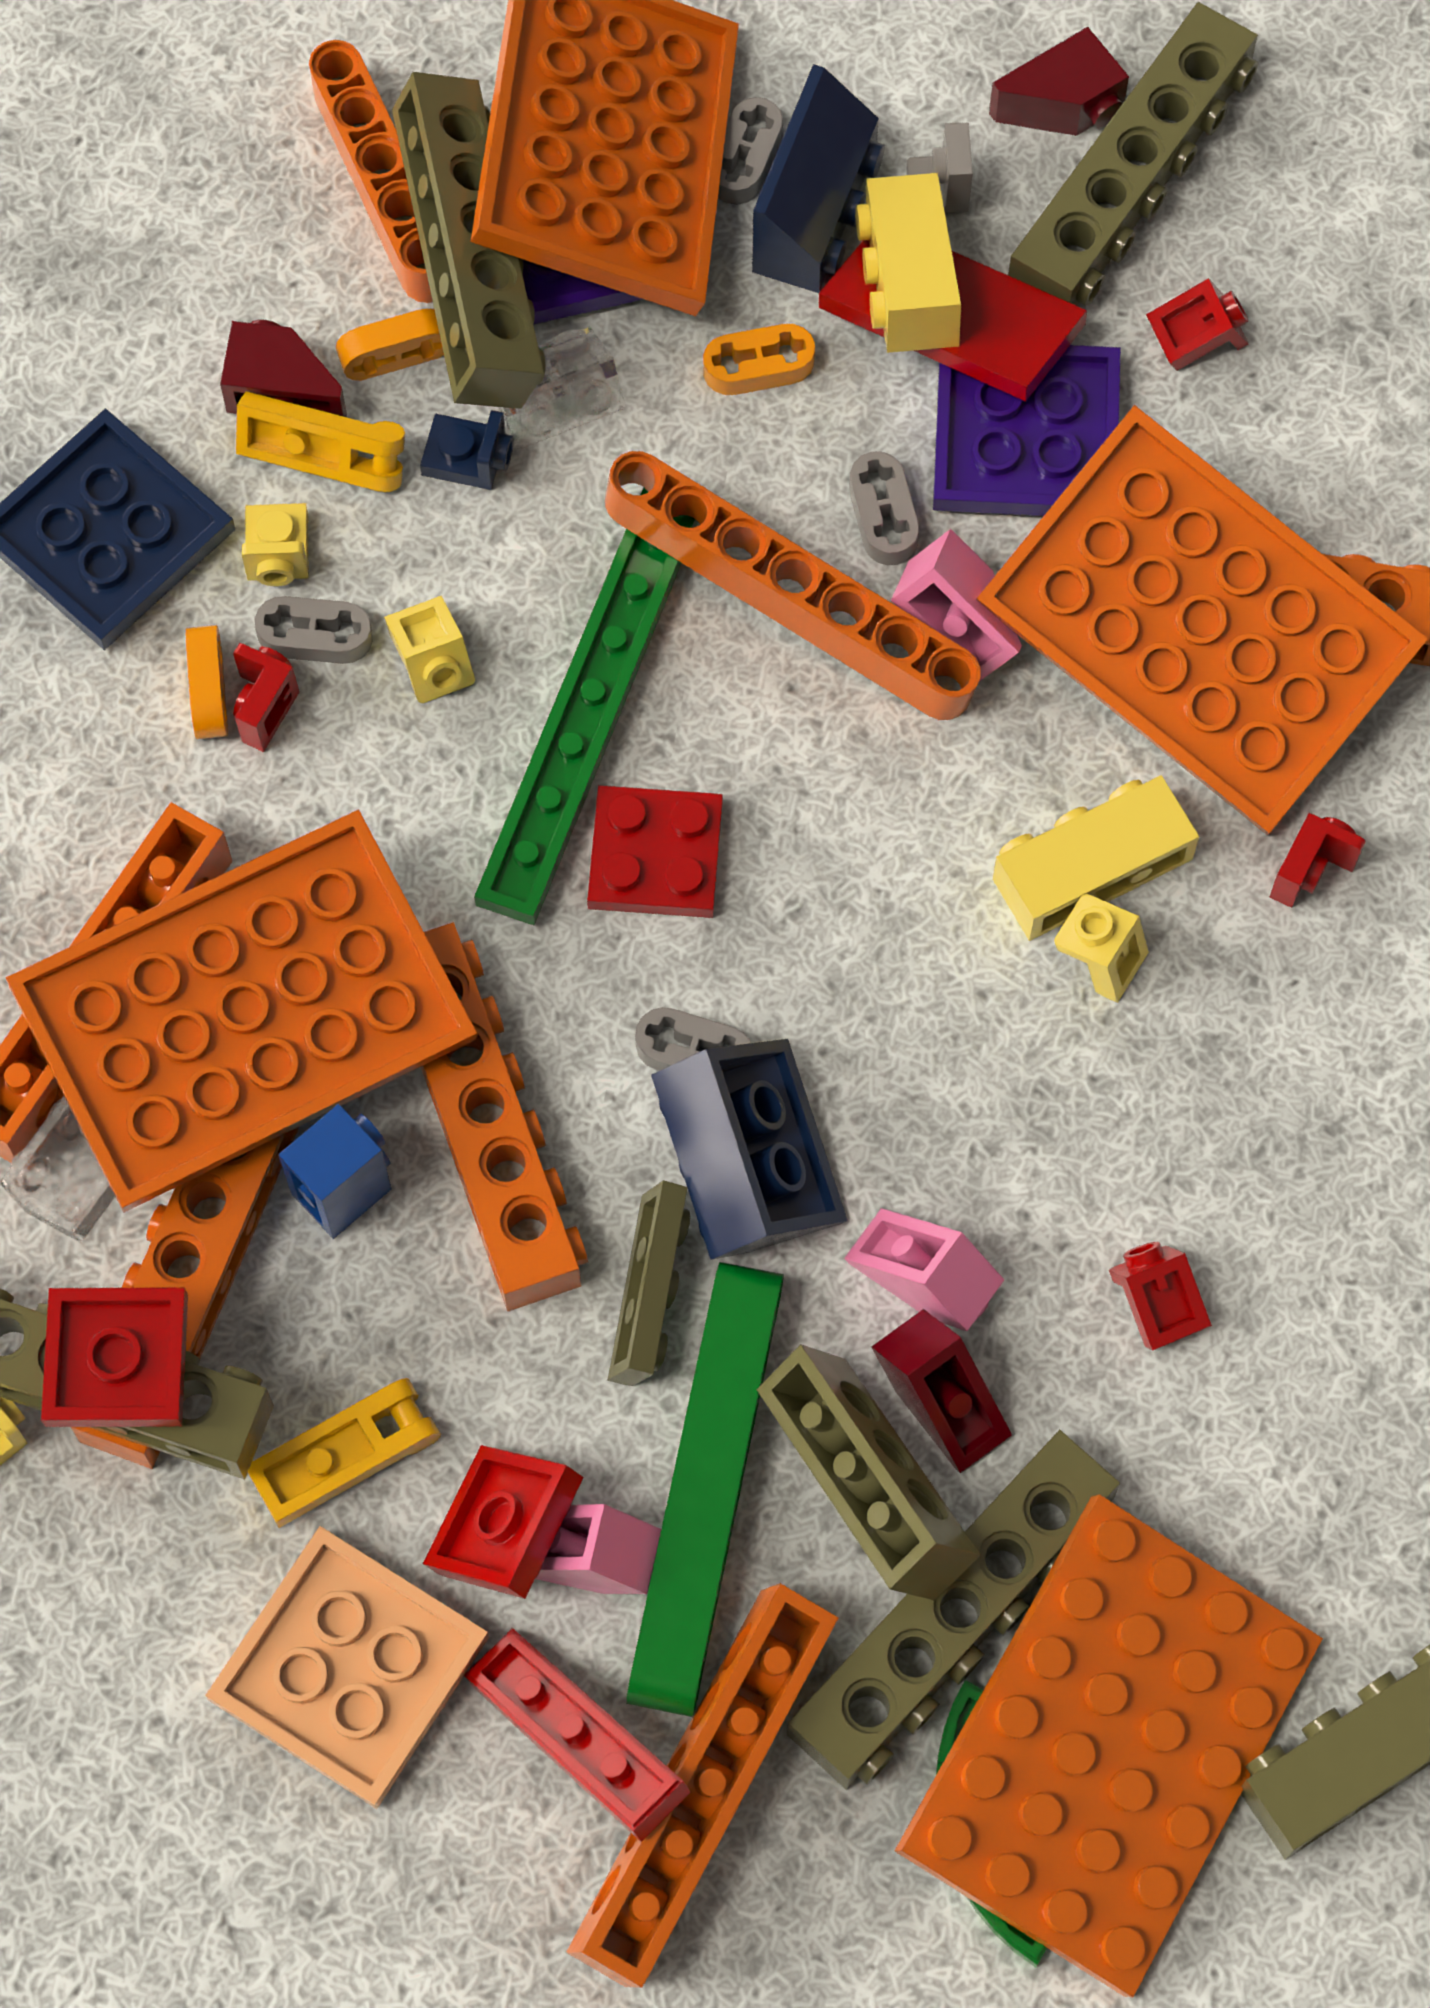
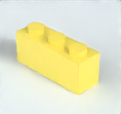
M938 173L866 179V204H857L855 214L858 240H869L870 245L869 248H863L862 253L865 284H876L877 292H870L872 328H883L887 353L959 347L961 301Z
M1162 775L1144 784L1141 780L1130 781L1116 789L1110 795L1109 801L1089 811L1086 807L1075 808L1060 817L1054 824L1053 829L1034 838L1032 834L1018 836L1001 848L999 855L996 856L993 881L1029 941L1063 925L1080 897L1084 894H1089L1109 902L1193 860L1200 836Z

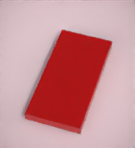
M864 240L819 292V308L884 337L883 328H872L870 292H877L876 284H865L862 253L863 248H869L870 245L869 240ZM952 251L961 301L959 347L914 351L1026 402L1086 325L1087 310Z

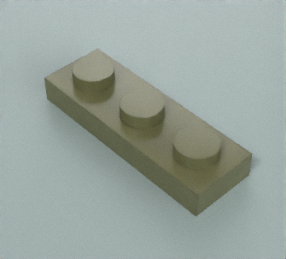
M663 1180L641 1197L607 1381L634 1386L652 1376L654 1371L657 1372L663 1364L668 1346V1336L666 1333L661 1332L665 1309H669L673 1304L679 1286V1273L673 1270L676 1248L683 1244L690 1225V1211L684 1209L688 1188L686 1186Z

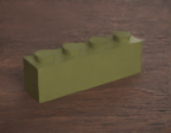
M1430 1645L1412 1657L1418 1666L1417 1669L1398 1681L1391 1671L1385 1673L1357 1693L1363 1704L1341 1717L1335 1707L1330 1709L1301 1730L1308 1740L1288 1753H1285L1280 1744H1277L1245 1766L1251 1777L1246 1779L1241 1786L1243 1789L1241 1795L1285 1860L1430 1765Z

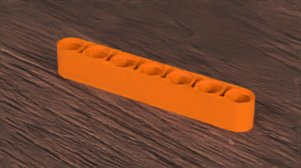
M630 451L620 455L613 462L605 494V508L609 516L618 524L926 715L937 720H951L960 716L968 708L981 673L976 657L967 649L653 455L643 451ZM628 483H636L643 486L648 493L632 495L622 489L621 486ZM679 515H688L696 519L700 525L694 528H686L675 522L673 518ZM739 547L750 553L752 558L737 560L728 555L725 549ZM783 579L794 580L803 587L804 591L799 593L788 592L780 587L777 581ZM835 611L848 613L855 619L856 624H839L832 619L830 613ZM897 644L902 646L909 656L905 658L890 656L882 645ZM948 676L954 678L959 683L961 689L957 691L944 689L937 683L935 677Z

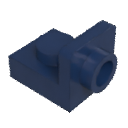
M491 410L487 424L435 413L420 464L421 476L492 490L497 470L507 471L513 452L514 437L513 435L506 434L504 412Z

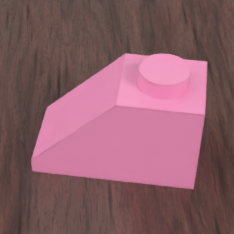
M950 529L908 561L891 601L897 607L972 653L980 665L981 677L979 681H981L1017 655L1022 645L1015 632L976 600L994 578L995 574Z
M883 1208L879 1210L844 1258L851 1266L918 1312L924 1309L941 1323L964 1331H968L975 1320L984 1313L990 1299L1004 1281L1002 1276L962 1232Z
M605 1504L571 1505L536 1579L601 1594H647L661 1529Z

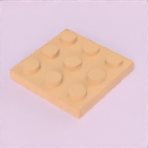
M319 1526L205 1696L211 1703L377 1809L489 1639V1634L483 1628Z

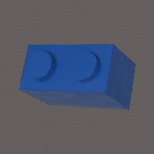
M337 1104L278 1154L291 1194L332 1239L337 1237L392 1190L387 1172V1167L391 1162L381 1149L386 1144L385 1139L367 1117L360 1113L353 1119L340 1104Z

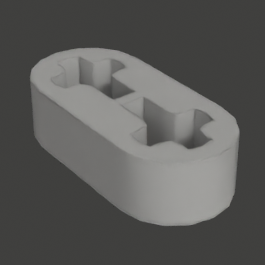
M759 97L745 99L736 105L728 119L718 199L726 203L736 205L747 203L757 196L780 146L783 134V117L781 110L770 100ZM756 120L765 121L766 128L758 130L753 143L747 141V126H753ZM739 159L745 160V176L740 175L736 182L728 181L727 173L732 174L735 171Z
M882 451L866 453L853 463L849 482L850 496L863 545L867 554L876 562L884 565H899L914 555L919 535L918 520L904 469L900 462L891 454ZM878 473L880 479L886 481L885 499H877L872 483H867L868 474ZM890 516L894 531L901 533L900 543L890 545L887 537L881 536L883 517Z
M290 596L274 597L262 604L254 618L255 630L260 645L276 650L287 659L339 664L353 663L362 659L369 652L373 642L371 623L367 613L358 605L349 602ZM281 617H290L294 628L287 630L286 637H275L273 627L279 625ZM342 623H352L354 634L348 636L347 643L336 642L333 632H338Z
M664 1007L650 1010L642 1016L636 1026L635 1034L638 1056L645 1065L657 1071L699 1053V1049L705 1050L724 1047V1045L733 1046L751 1043L744 1032L732 1026ZM664 1026L674 1029V1040L689 1045L690 1048L677 1044H668L665 1052H659L654 1050V1039L648 1035L649 1033L659 1035Z

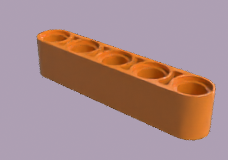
M341 40L326 41L314 49L309 60L316 104L402 288L412 299L418 302L431 303L433 301L426 269L416 267L424 263L396 128L355 46ZM337 77H343V78H344V79H342V80H336V81L331 80V79L337 78ZM358 123H367L365 126H360V127H354V126H352V125L358 124ZM380 169L390 170L382 174L373 173ZM405 215L413 217L405 221L394 220L400 216Z

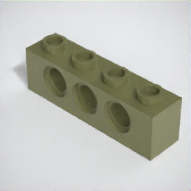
M800 1344L756 1389L890 1590L935 1601L981 1556L846 1359Z

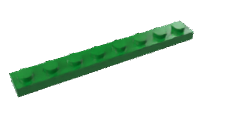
M643 487L640 495L646 494L648 491ZM679 515L673 518L675 522L686 528H694L698 525V521L688 515ZM628 529L625 530L474 895L475 906L533 926L537 921L682 564Z

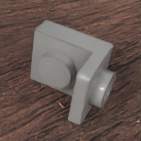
M969 122L945 123L943 147L933 148L932 156L910 157L907 160V175L938 173L945 213L969 212L973 176Z

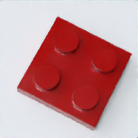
M598 785L587 898L588 909L713 918L723 794Z
M185 1287L49 1288L41 1421L44 1426L182 1427L188 1294Z
M481 1445L430 1547L423 1565L447 1578L526 1599L534 1580L540 1573L542 1563L571 1508V1503L584 1477L564 1464Z

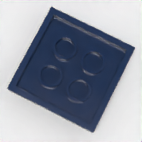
M106 408L0 502V558L104 651L236 530L231 516Z

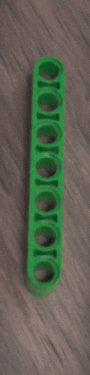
M719 1262L633 1660L626 1704L688 1717L694 1716L760 1400V1394L756 1389L764 1381L782 1293L784 1274Z

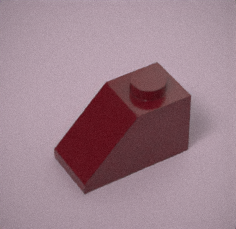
M1086 27L992 82L989 115L997 123L1077 136L1094 125L1096 128L1107 126L1126 99L1129 75L1090 28Z
M254 320L251 323L232 321L220 382L227 413L237 414V403L247 391L347 417L342 386L292 327H284L270 320Z
M922 1309L871 1346L897 1395L959 1473L1012 1436L961 1337L926 1310Z

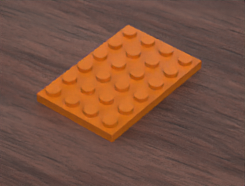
M508 0L470 242L697 316L706 300L739 23L674 0Z
M1135 405L976 599L1003 624L1266 835L1278 824L1428 640L1425 635Z
M359 809L5 977L123 1213L328 1113L337 1104L342 1106L476 1040L477 1032Z
M1102 1495L1092 1496L894 1851L1124 1997H1134L1243 1789L1241 1786L1251 1776L1245 1766L1263 1753L1323 1638Z

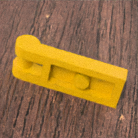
M247 391L237 403L236 454L380 492H392L397 490L402 484L403 466L397 458L404 450L405 430L397 423L380 421L370 424ZM359 451L373 455V458L358 456Z
M403 1378L385 1386L252 1461L248 1474L278 1528L407 1455L416 1454L429 1447L441 1437V1433L431 1417L424 1418L415 1401L419 1395L410 1379ZM392 1415L400 1430L384 1439L375 1422L385 1416Z

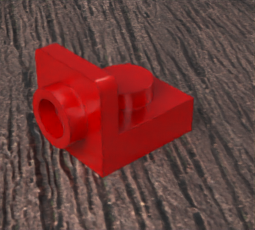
M1209 278L1146 314L1170 365L1176 371L1228 341L1237 350L1249 345L1240 327L1249 322L1240 301L1232 290L1223 294Z
M239 643L233 653L241 678L254 683V685L248 683L243 687L235 702L233 715L242 742L264 752L300 691L293 666L285 656L269 647L261 646L256 650L243 643Z
M1308 813L1276 876L1269 897L1292 908L1301 889L1313 894L1328 862L1353 872L1365 845V839L1356 835L1351 826L1339 819L1332 817L1320 818Z
M1150 1242L1130 1249L1123 1254L1124 1263L1109 1269L1113 1283L1122 1286L1146 1348L1153 1351L1212 1326L1184 1252L1169 1246L1161 1247L1160 1242Z

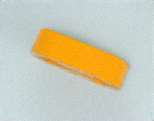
M429 308L357 327L342 335L336 342V351L344 374L347 378L357 381L435 360L444 355L435 310Z
M779 324L722 335L714 338L706 346L703 353V377L710 388L723 395H737L795 384L803 381L812 372L815 363V341L805 328L795 324ZM790 345L793 353H797V361L786 363L784 356L779 355L780 347ZM732 356L735 364H739L738 372L727 374L726 368L721 366V358Z
M218 625L186 628L190 706L196 739L228 736L223 654Z

